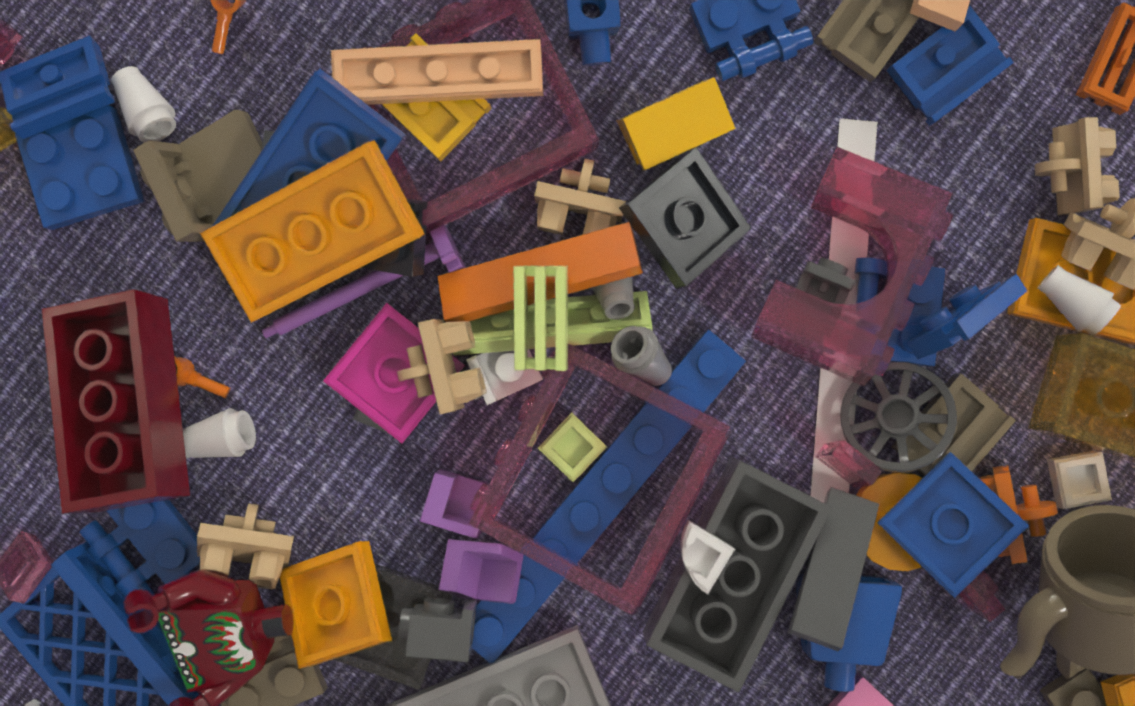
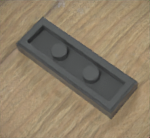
M830 487L826 492L824 503L831 506L832 509L810 551L788 633L839 651L843 648L879 503Z

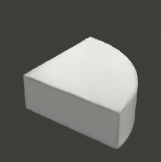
M687 520L682 532L680 545L683 564L693 582L708 594L735 549L728 543Z

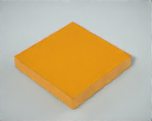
M358 541L283 568L280 582L284 602L290 606L293 614L294 628L291 635L298 669L311 667L392 641L369 541Z

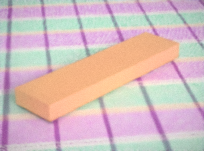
M540 39L331 50L332 78L367 105L543 96Z

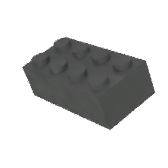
M731 456L696 525L728 543L735 550L708 594L693 582L683 564L682 556H680L642 631L646 645L740 692L832 507Z

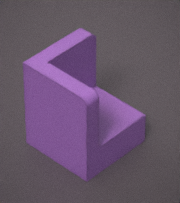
M439 469L434 473L420 522L478 539L483 530L495 487L483 481Z
M448 539L439 590L462 599L513 604L517 598L524 554L498 543Z

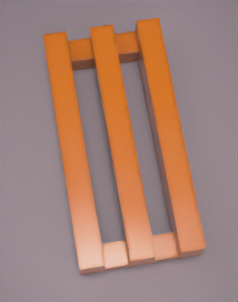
M1124 2L1115 7L1076 93L1077 96L1083 99L1087 97L1095 99L1093 103L1101 107L1105 105L1112 107L1111 111L1118 115L1129 110L1135 97V59L1119 94L1113 93L1114 87L1135 43V7ZM1127 19L1131 21L1100 87L1098 86L1100 78Z

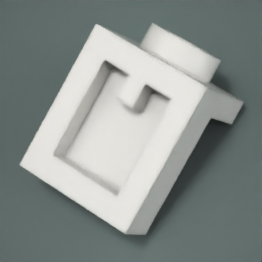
M528 349V357H533ZM514 351L482 353L466 359L470 370L480 368L483 373L487 393L476 399L483 397L487 405L543 380L540 371H535V369L514 370Z

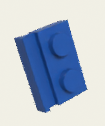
M969 6L964 23L956 31L941 27L891 65L886 71L915 109L919 108L927 118L925 122L931 126L1014 62L1010 57L1006 58L998 48L1000 43L973 8Z
M90 35L0 71V83L6 109L13 119V122L10 123L11 130L22 139L115 102L114 96L109 91L108 85H110L100 46Z
M1017 274L1010 276L1002 284L999 281L979 290L976 284H973L949 299L953 306L949 310L947 307H944L924 318L919 323L923 330L907 342V344L919 360L953 346L960 339L966 341L1026 293L1027 289Z

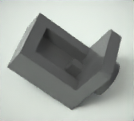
M820 258L818 264L808 261L782 320L829 339L848 294L852 291L856 280L846 276L849 269L825 258Z

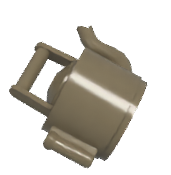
M1113 505L1084 507L1064 515L1052 526L1042 547L1038 593L1025 603L1018 616L1017 643L1000 663L1002 672L1020 679L1038 659L1046 639L1057 651L1056 665L1060 673L1067 679L1086 668L1107 674H1135V509Z

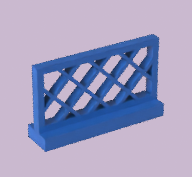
M87 542L64 552L51 564L52 568L0 614V629L64 706H89L83 699L84 685L104 688L103 706H116V690L137 692L136 706H149V694L160 695L168 706L174 699L179 697L194 699L198 696L197 691L187 692L159 620L147 632L135 633L130 630L127 619L132 614L142 612L144 609L134 613H126L124 607L125 598L115 587L118 583L117 579L102 561L95 562L87 552L90 548ZM59 577L74 592L73 605L54 603V582ZM40 595V601L35 600ZM22 610L39 611V634L28 633L15 617ZM53 613L73 616L72 638L53 636ZM86 617L95 618L106 631L105 643L85 640ZM52 647L72 650L71 672L60 671L52 662ZM85 651L105 654L104 676L84 674ZM117 656H125L130 659L138 669L137 680L117 678Z

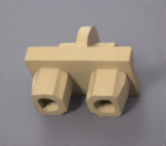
M1084 117L1075 123L1052 128L1053 142L1048 144L1049 161L1035 164V176L1051 177V192L1057 195L1058 215H1069L1070 212L1078 214L1104 208L1103 204L1117 201L1120 198L1119 180L1114 175H1101L1100 160L1113 155L1116 149L1115 130L1099 127L1098 117Z
M585 159L581 172L562 168L560 183L577 186V190L540 181L537 182L534 195L535 203L538 204L537 228L541 231L563 235L568 211L587 215L583 235L616 225V222L621 223L623 213L619 207L626 201L588 193V189L607 193L610 179L592 175L595 161Z
M1135 198L1128 200L1121 208L1110 204L1104 206L1100 217L1112 222L1110 229L1070 212L1064 226L1072 232L1066 241L1061 256L1068 262L1091 271L1104 247L1111 249L1117 253L1104 275L1116 283L1134 290L1135 239L1132 237L1135 235Z
M439 319L419 322L418 326L428 364L425 363L421 345L406 348L411 368L397 371L399 382L414 379L417 395L420 398L433 395L428 376L430 375L440 414L465 408L464 403L486 394L487 389L481 369L475 368L456 373L452 353L475 348V339L470 322L444 323V320Z
M248 503L245 517L226 514L223 526L200 523L197 535V556H200V570H207L229 577L232 561L251 563L249 580L254 582L258 588L275 589L283 568L289 566L294 536L274 534L276 522L257 519L259 505Z

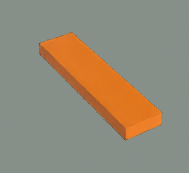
M626 222L437 277L444 321L469 322L514 309V266H568V294L643 274L633 229L630 222ZM527 276V305L535 303L534 276ZM546 277V300L555 298V277Z

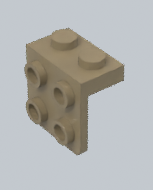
M233 110L179 144L148 140L133 149L141 166L140 173L142 179L152 190L162 211V221L167 230L174 236L176 242H205L200 233L212 227L262 152L263 142L250 115L246 111Z

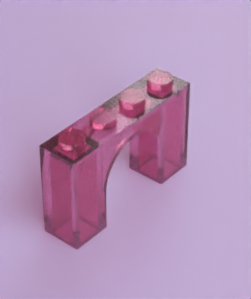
M837 147L817 189L811 208L854 225L867 232L877 241L887 262L888 272L884 290L865 302L843 305L825 301L776 280L755 324L751 337L861 386H865L874 374L882 377L895 350L887 346L893 329L903 330L915 304L906 300L913 283L922 286L933 264L934 258L926 255L933 239L941 242L953 218V213L945 211L953 193Z

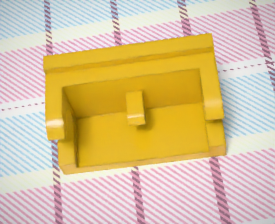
M715 77L699 82L617 120L636 164H640L643 170H647L736 129Z

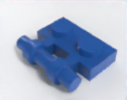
M698 0L691 3L689 8L707 54L723 47L727 49L729 58L715 63V69L720 81H725L737 75L741 79L755 74L757 71L756 67L779 59L781 62L797 56L798 50L813 44V36L807 26L792 32L785 26L784 22L796 18L800 13L796 0ZM766 30L770 41L751 49L746 46L743 39Z
M170 500L107 510L108 514L118 525L109 534L97 520L92 521L79 532L90 545L87 552L95 562L102 561L117 579L118 583L115 587L124 598L133 590L139 589L146 590L155 595L146 582L156 574L164 584L188 575L200 565V556H197V534ZM128 540L131 541L146 560L137 569L119 549Z

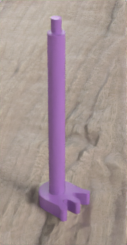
M443 224L431 230L433 242L425 246V265L440 258L443 265H446L449 273L466 268L447 227ZM375 270L274 319L273 325L262 329V333L265 338L276 333L283 335L404 275Z

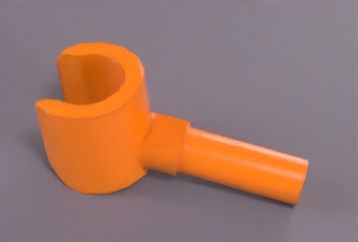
M210 0L212 6L218 11L212 52L224 54L232 15L246 3V0H235V3H230L227 0Z
M174 356L175 364L177 365L178 386L189 384L225 399L227 398L230 387L202 376L201 373L195 371L194 365L188 359Z

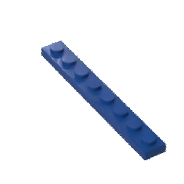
M709 329L702 334L672 370L668 381L655 390L520 551L524 556L515 603L478 601L472 649L489 663L496 661L744 365L745 359Z

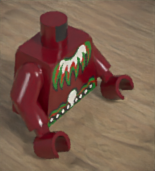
M198 570L158 587V593L155 595L142 589L133 590L124 600L126 613H134L144 609L142 612L132 614L127 619L132 632H147L159 620L187 692L197 691L198 696L194 699L188 697L174 699L169 706H219L263 669L275 642V637L291 635L294 628L293 614L288 604L265 608L258 587L251 580H234L207 570Z

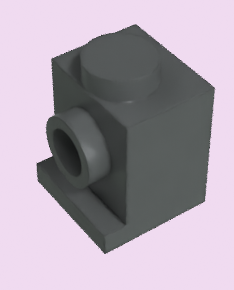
M427 598L424 600V605L416 604L413 609L403 608L399 623V639L407 640L406 656L468 662L473 646L477 600L467 599L463 608H454L455 602L452 600Z

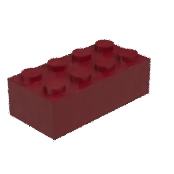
M132 289L43 308L42 318L62 514L102 512L190 496L168 299Z

